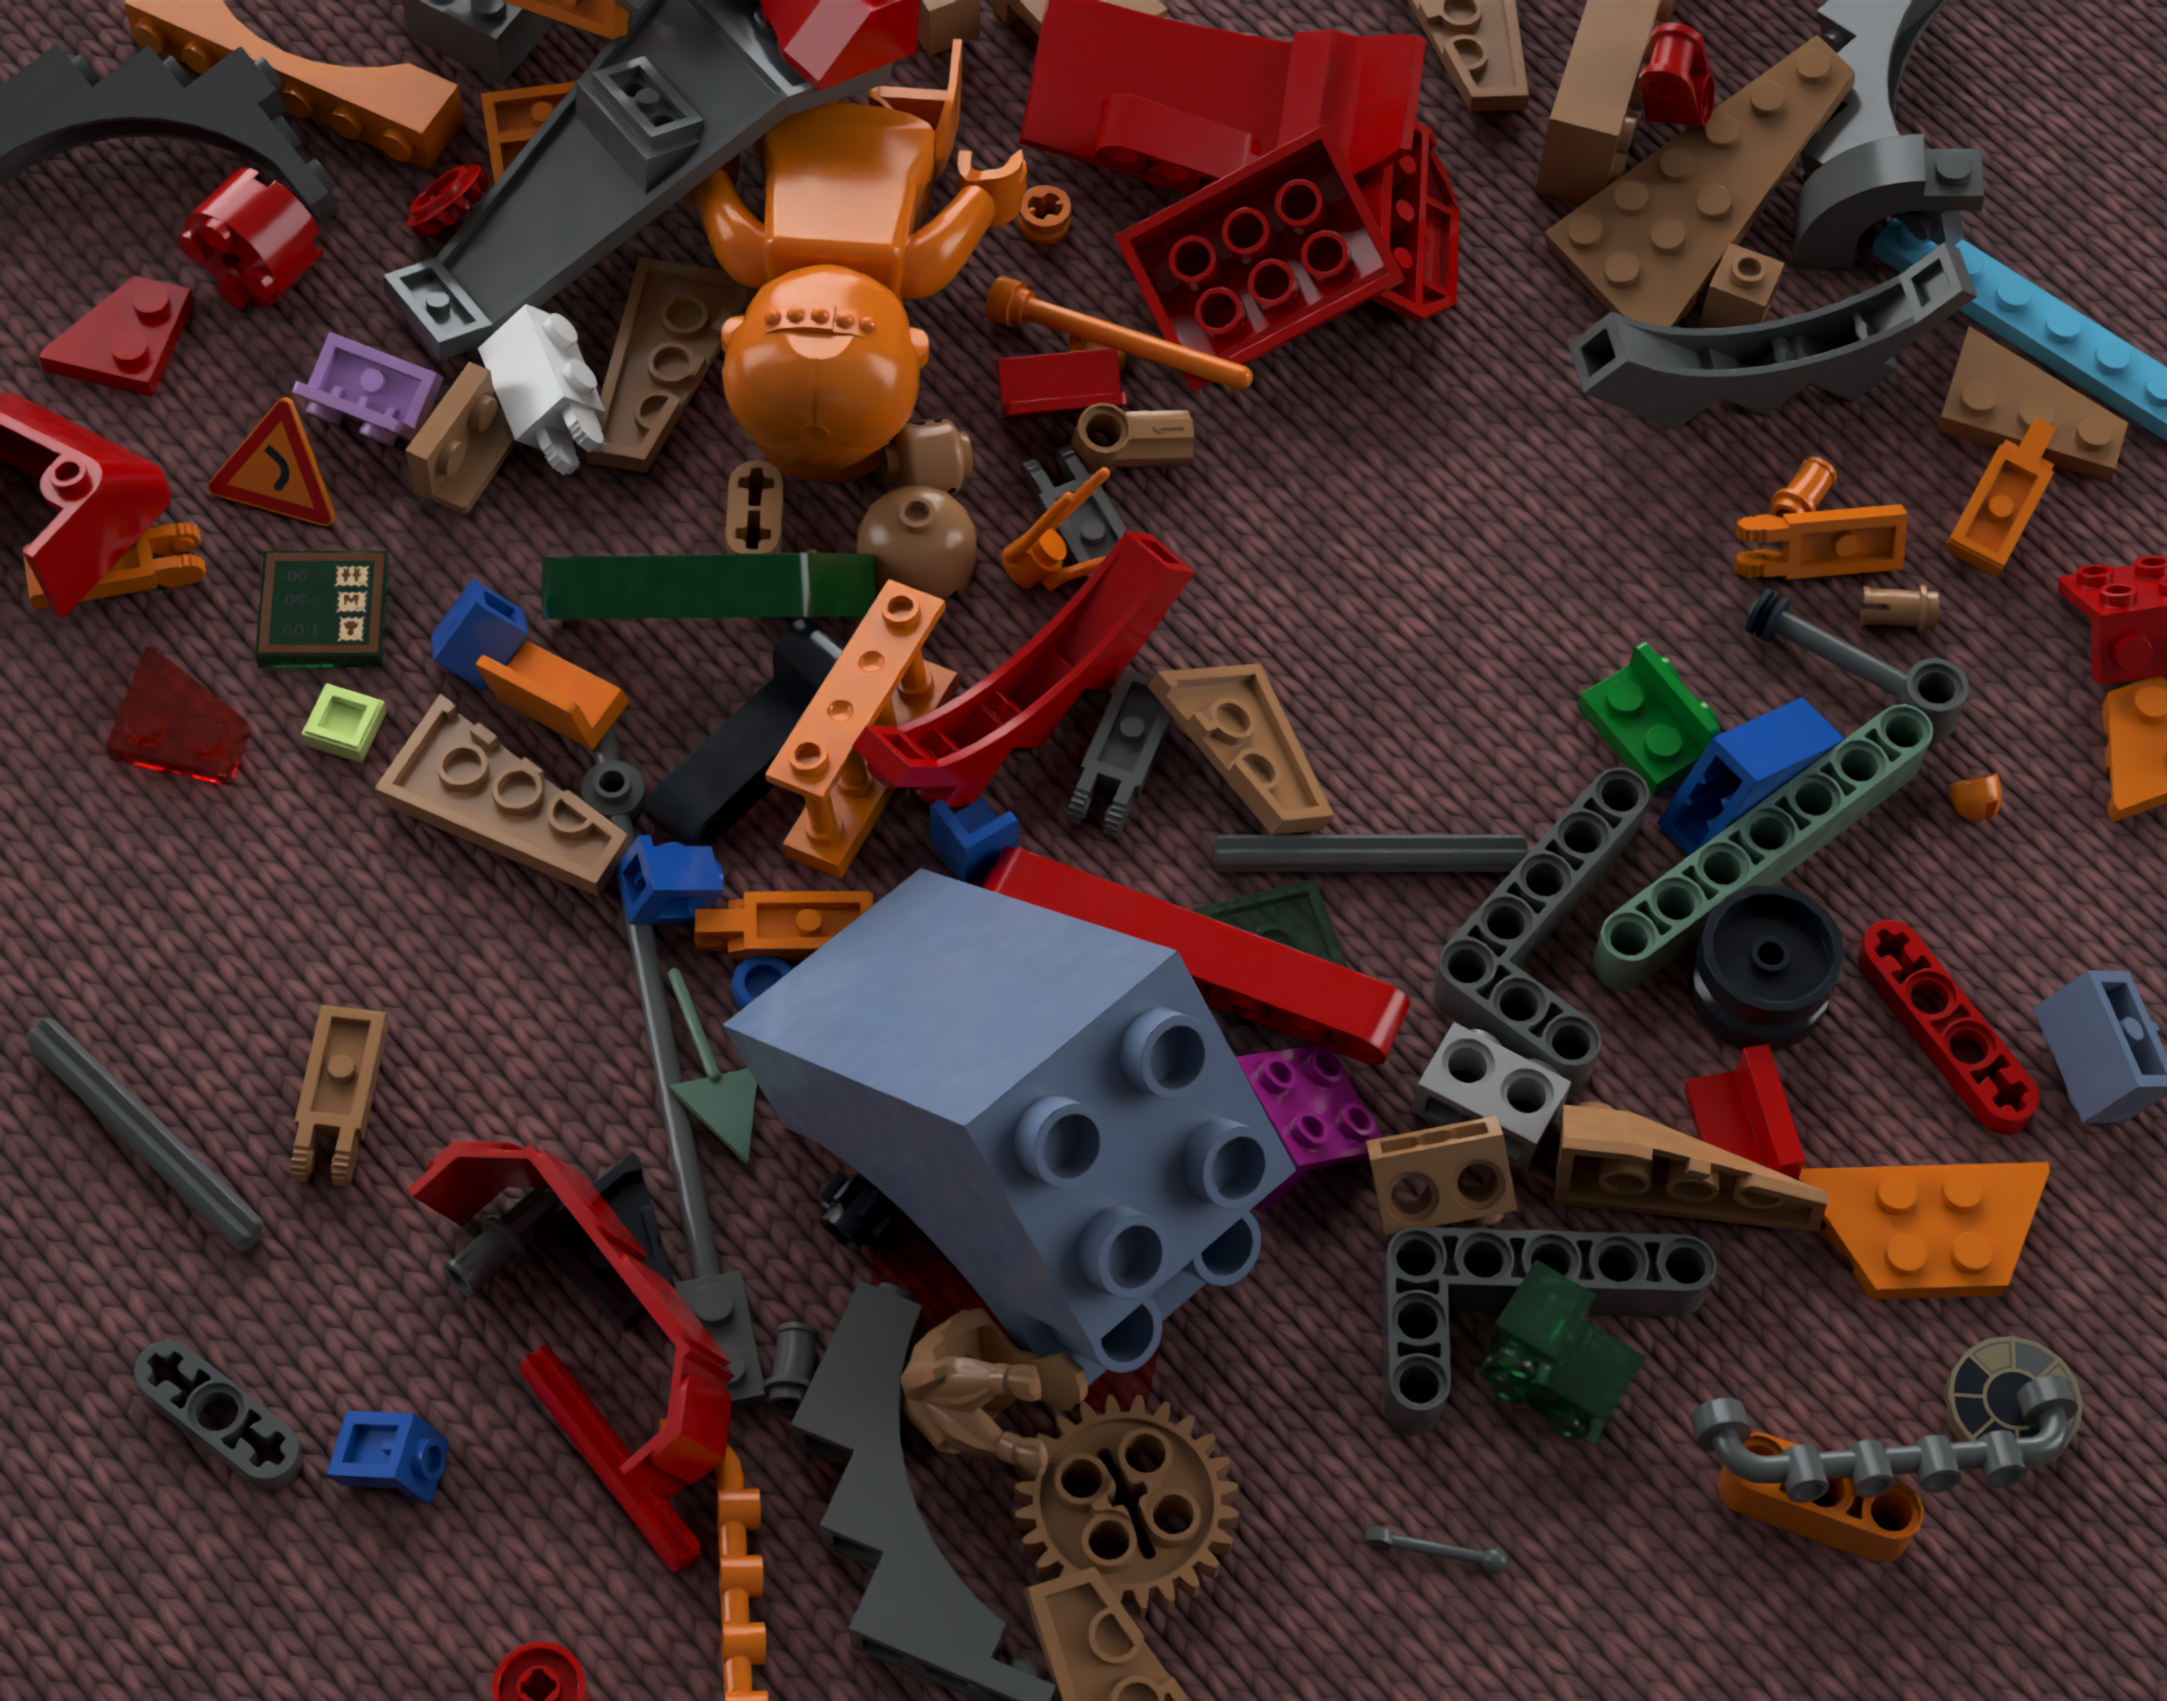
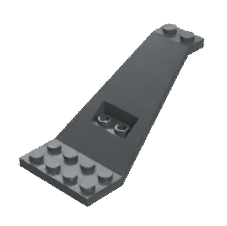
M654 0L637 19L629 15L627 35L609 40L438 256L383 274L384 294L439 361L477 349L525 304L538 309L787 116L805 112L814 107L891 83L892 63L818 91L782 59L777 49L778 38L773 28L766 27L761 17V4L759 0Z

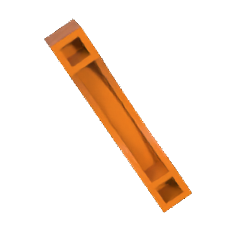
M126 0L124 2L133 40L138 42L143 48L150 45L155 53L161 52L168 56L172 55L175 59L186 63L197 73L204 74L241 46L253 62L263 56L279 75L285 85L277 90L290 113L300 118L309 117L327 125L347 139H358L377 147L397 161H408L429 170L464 123L459 85L410 63L383 67H344L314 62L284 52L257 37L238 21L223 0Z

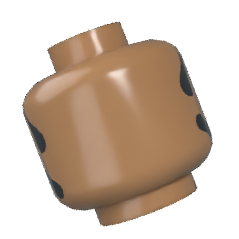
M944 418L908 421L891 440V445H885L880 448V467L885 482L894 481L896 488L905 485H929L946 491L951 496L956 495L962 487L963 480L970 479L973 471L972 449L967 433L965 431H958L952 421Z

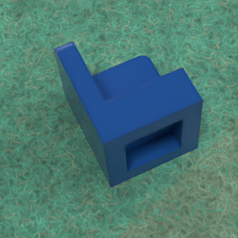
M472 579L431 635L433 661L479 689H488L489 686L475 667V664L482 655L503 665L508 663L528 636L524 610Z
M983 798L953 814L942 799L930 805V841L962 882L970 884L988 874L1001 848L1006 846L1018 848L1019 821L1011 811L997 817Z

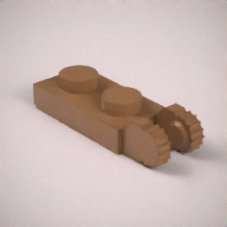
M322 1005L320 1007L294 1121L297 1135L290 1167L291 1179L293 1181H309L315 1167L317 1137L321 1135L338 1137L335 1155L331 1163L332 1184L343 1187L350 1186L358 1158L359 1140L364 1141L389 1027L387 1012Z

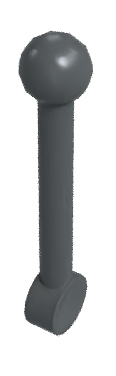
M1378 1526L1368 1527L1365 1533V1545L1374 1549L1387 1550L1396 1548L1482 1565L1491 1574L1502 1573L1509 1564L1507 1554L1499 1547H1491L1486 1551L1474 1550L1397 1535L1387 1528Z

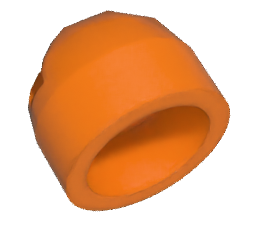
M1998 773L1979 776L1948 785L1952 804L1957 813L1968 821L1979 822L1983 818L1990 819L1998 813L2002 805V788Z

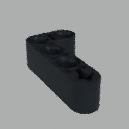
M804 617L793 623L784 632L773 651V678L660 782L648 798L644 810L645 816L676 842L682 843L684 846H712L775 786V784L766 781L765 773L846 646L810 618Z

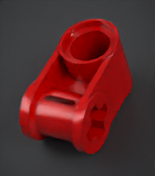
M1679 23L1661 24L1653 30L1651 36L1653 54L1650 65L1641 71L1639 86L1644 98L1645 117L1648 122L1706 126L1713 112L1715 83L1713 75L1709 71L1704 40L1700 33L1687 25Z

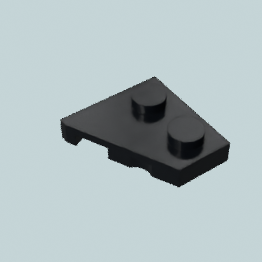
M632 1151L592 1185L646 1252L648 1258L645 1262L649 1268L664 1277L675 1289L673 1275L666 1251H664L653 1205H651L644 1181L639 1157ZM566 1206L534 1231L535 1241L542 1250L624 1334L649 1313Z

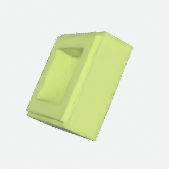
M326 683L301 733L304 746L363 763L387 713L385 702Z

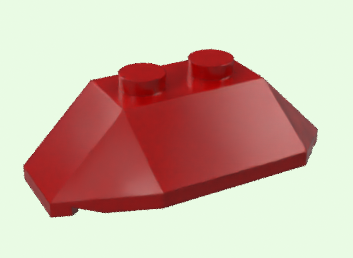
M1415 121L1411 152L1374 175L1357 182L1406 279L1405 282L1371 300L1416 323L1448 310L1456 304L1460 215L1446 169L1433 150L1437 146L1433 131L1418 121Z

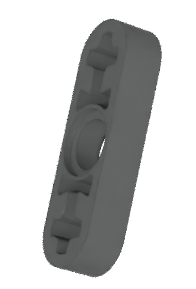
M158 1341L149 1345L141 1352L135 1363L134 1377L143 1398L154 1409L257 1489L264 1491L279 1490L290 1485L298 1477L303 1466V1453L296 1434L282 1420L194 1351L178 1341ZM179 1364L178 1370L184 1383L193 1390L187 1401L183 1392L173 1383L165 1380L158 1385L154 1374L155 1370L160 1366L172 1370ZM216 1400L233 1402L238 1407V1414L235 1421L229 1427L219 1431H211L200 1425V1414L206 1405ZM250 1429L255 1440L267 1449L273 1450L281 1443L280 1450L284 1458L283 1462L275 1465L273 1462L266 1461L258 1468L260 1462L256 1452L244 1440Z

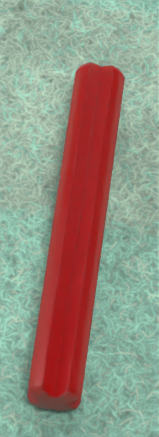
M542 1346L528 1354L520 1363L523 1378L667 1567L673 1572H679L695 1562L702 1554L698 1539L665 1496L624 1476L619 1467L632 1456V1453L550 1347Z

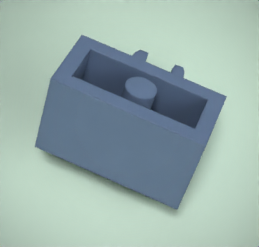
M2087 970L2033 1007L2043 1031L2044 1043L2055 1058L2068 1088L2069 1101L2078 1112L2082 1123H2125L2167 1096V1052H2165L2157 1035V1031L2160 1029L2156 1022L2151 1021L2129 971Z

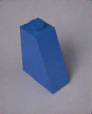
M1803 697L1715 736L1657 821V824L1690 856L1844 741L1845 738Z

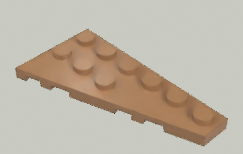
M1818 35L1814 36L1716 107L1706 126L1691 125L1545 231V244L1610 312L1612 311L1640 322L1675 327L1681 318L1685 320L1696 305V297L1711 276L1716 273L1729 242L1739 245L1767 206V199L1781 180L1785 181L1796 166V158L1812 136H1817L1851 90L1855 84V71Z

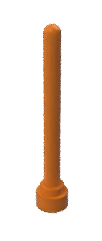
M1001 275L994 281L987 297L985 307L986 318L994 323L1013 328L1017 324L1026 325L1030 321L1103 346L1117 348L1119 351L1240 390L1248 388L1253 381V374L1246 366L1036 299L1035 292L1028 290V285L1023 281Z

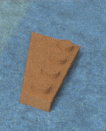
M639 257L600 395L606 412L598 418L605 441L596 452L594 450L590 452L585 450L588 464L647 473L722 348L721 332L725 322L731 317L741 316L756 289L737 283L723 270Z
M442 694L435 700L374 788L377 800L381 804L597 897L600 896L615 873L614 869L630 848L627 833L570 790L562 791L544 777L542 769L526 757L522 760L499 744L498 736L479 722L474 725L459 714L457 706Z

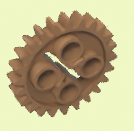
M1108 1395L1105 1414L1098 1416L1085 1401L1081 1402L1079 1407V1423L1077 1425H1074L1060 1414L1056 1416L1054 1430L1058 1439L1055 1440L1040 1433L1035 1437L1036 1439H1042L1047 1449L1048 1463L1046 1472L1041 1476L1030 1474L1021 1467V1474L1030 1481L1015 1483L1014 1500L1026 1505V1507L1015 1511V1528L1032 1530L1022 1538L1021 1551L1023 1555L1043 1552V1555L1036 1563L1035 1575L1038 1579L1048 1577L1055 1572H1058L1060 1574L1059 1577L1095 1566L1121 1604L1123 1601H1132L1139 1619L1145 1618L1148 1599L1154 1597L1157 1598L1162 1607L1168 1612L1172 1611L1175 1602L1174 1589L1177 1587L1185 1594L1195 1598L1200 1587L1195 1572L1215 1579L1218 1575L1220 1563L1212 1553L1229 1555L1233 1538L1223 1530L1236 1528L1239 1517L1238 1510L1225 1506L1237 1499L1238 1483L1220 1481L1229 1473L1231 1462L1229 1457L1208 1458L1214 1450L1216 1440L1214 1434L1204 1435L1194 1440L1191 1436L1195 1417L1190 1414L1177 1425L1169 1422L1170 1403L1166 1401L1157 1409L1154 1416L1145 1414L1142 1395H1136L1130 1412H1121L1114 1395ZM1101 1453H1107L1111 1457L1116 1468L1117 1482L1128 1506L1138 1505L1136 1526L1148 1548L1155 1554L1152 1559H1145L1142 1556L1137 1545L1136 1532L1131 1522L1132 1519L1124 1505L1114 1507L1116 1484L1104 1463L1098 1458V1455ZM1138 1453L1151 1454L1158 1459L1161 1467L1153 1472H1138L1130 1467L1127 1459ZM1084 1478L1093 1482L1098 1491L1090 1497L1078 1498L1067 1493L1063 1486L1071 1479ZM1173 1513L1183 1517L1190 1527L1182 1533L1170 1534L1160 1530L1154 1523V1520L1162 1514ZM1108 1538L1121 1543L1126 1552L1118 1559L1106 1560L1095 1555L1090 1547L1096 1541Z

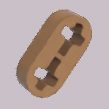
M760 460L747 461L736 467L731 473L728 483L725 529L727 554L781 553L784 516V484L782 474L777 467L768 462ZM752 485L764 486L761 494V506H750L749 493L752 490ZM749 527L760 528L761 540L758 544V549L746 548L749 540Z

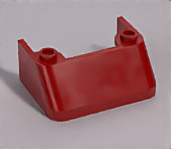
M0 392V459L40 479V489L47 504L60 512L24 550L23 554L54 614L64 619L166 510L171 501V489L162 469L157 464L19 395Z

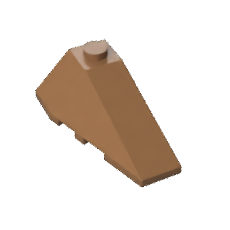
M1584 1102L1577 1106L1563 1105L1558 1136L1553 1204L1813 1232H1819L1827 1207L1828 1192L1630 1111L1614 1110L1611 1106L1601 1102Z

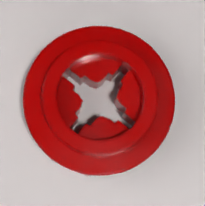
M477 164L468 167L464 165L457 166L444 173L427 186L413 201L406 225L417 237L438 234L444 227L452 226L459 217L468 213V209L472 205L480 201L481 195L486 191L489 183L487 175Z

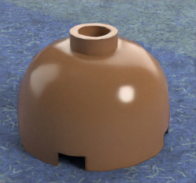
M905 485L888 491L868 507L857 532L856 554H875L877 597L888 579L942 599L952 595L956 590H958V595H960L968 588L977 570V534L966 508L946 491L929 485Z

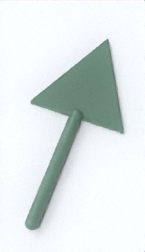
M672 968L668 972V977L708 1077L670 1085L668 1090L747 1165L757 1082L749 1068L724 1074L720 1073L679 969Z

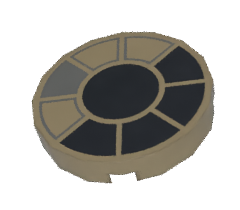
M2015 1336L1986 1339L1966 1350L1947 1378L1945 1387L1947 1408L1945 1414L1948 1426L1959 1442L1977 1441L1981 1436L1997 1430L2011 1431L2014 1433L2015 1438L2035 1436L2040 1432V1429H2034L2025 1424L2016 1394L2022 1386L2034 1379L2053 1375L2062 1376L2070 1383L2078 1410L2067 1421L2069 1432L2063 1449L2049 1461L2025 1465L2027 1470L2041 1468L2061 1456L2080 1428L2083 1401L2077 1379L2061 1357L2038 1342Z

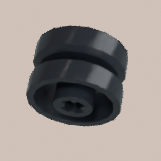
M1752 885L1729 894L1710 912L1687 977L1690 1003L1702 1024L1728 1044L1740 1048L1769 1044L1771 1051H1780L1800 1043L1820 1024L1829 999L1837 985L1845 961L1842 934L1829 912L1807 894L1781 885Z

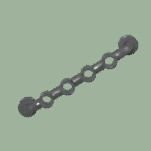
M2055 1375L2044 1376L2026 1383L2016 1394L2025 1424L2028 1427L2040 1429V1432L2032 1437L2015 1438L2014 1433L2011 1431L1997 1430L1981 1436L1977 1441L1950 1443L1949 1438L1944 1435H1930L1915 1441L1910 1446L1884 1447L1881 1441L1868 1439L1856 1442L1846 1450L1818 1452L1817 1447L1814 1445L1799 1444L1785 1449L1779 1455L1769 1456L1757 1455L1743 1446V1443L1748 1440L1752 1431L1744 1404L1737 1399L1718 1398L1705 1402L1692 1412L1690 1421L1699 1448L1708 1452H1716L1720 1462L1732 1473L1750 1482L1784 1483L1789 1499L1794 1502L1804 1503L1824 1496L1829 1490L1828 1480L1850 1478L1855 1494L1863 1498L1877 1497L1889 1492L1896 1483L1894 1475L1916 1473L1921 1489L1928 1493H1939L1955 1487L1962 1478L1960 1470L1982 1468L1986 1483L1990 1487L2005 1488L2015 1485L2026 1477L2027 1469L2025 1465L2049 1461L2063 1449L2069 1432L2067 1421L2077 1413L2078 1405L2070 1383L2066 1378Z

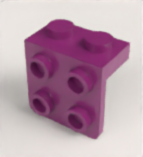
M1312 1045L1235 1057L1296 1168L1292 1175L1254 1207L1256 1211L1276 1207L1311 1169L1368 1160L1369 1154L1366 1141L1383 1138L1372 1114L1366 1109L1345 1074L1341 1062L1332 1051Z

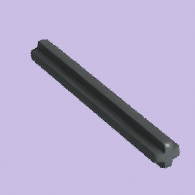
M1521 834L1218 835L1215 837L1213 846V862L1215 870L1219 872H1512L1528 854L1526 837Z
M45 1018L36 1027L30 1029L26 1036L30 1050L231 1245L239 1251H246L264 1236L266 1229L262 1218L55 1019Z

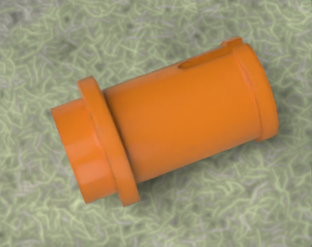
M1819 457L1805 459L1788 486L1779 489L1772 496L1770 514L1783 518V514L1816 511V507L1837 481V474L1833 466Z

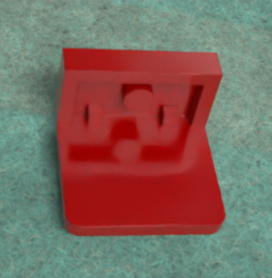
M2144 556L2136 559L2134 565L2117 568L2101 564L2085 565L2079 567L2076 570V574L2064 575L2058 578V591L2091 619V677L2100 685L2167 675V557Z

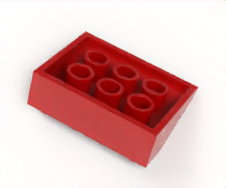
M1326 123L1114 235L1165 340L1243 366L1406 281ZM1181 371L1193 393L1214 382Z

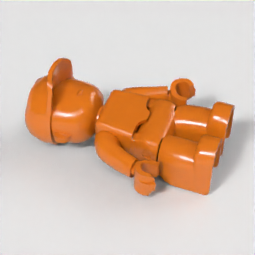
M953 39L947 90L881 85L869 89V105L845 103V98L832 101L808 111L787 116L753 142V152L763 175L764 223L750 211L735 187L740 171V153L681 198L686 203L697 207L703 228L718 263L737 283L759 290L748 305L745 316L731 317L722 328L721 344L726 354L722 370L723 387L732 417L757 442L768 461L785 474L807 481L840 483L860 479L876 470L880 465V448L885 445H891V440L905 426L913 414L919 391L920 369L925 366L929 357L928 336L923 330L910 327L909 319L904 309L905 300L934 296L955 278L989 227L1007 224L1019 214L1022 197L1027 187V167L1023 159L1022 149L1010 156L1003 167L985 171H978L972 168V151L959 150L957 196L931 222L924 226L931 202L933 183L943 175L959 127L962 39Z

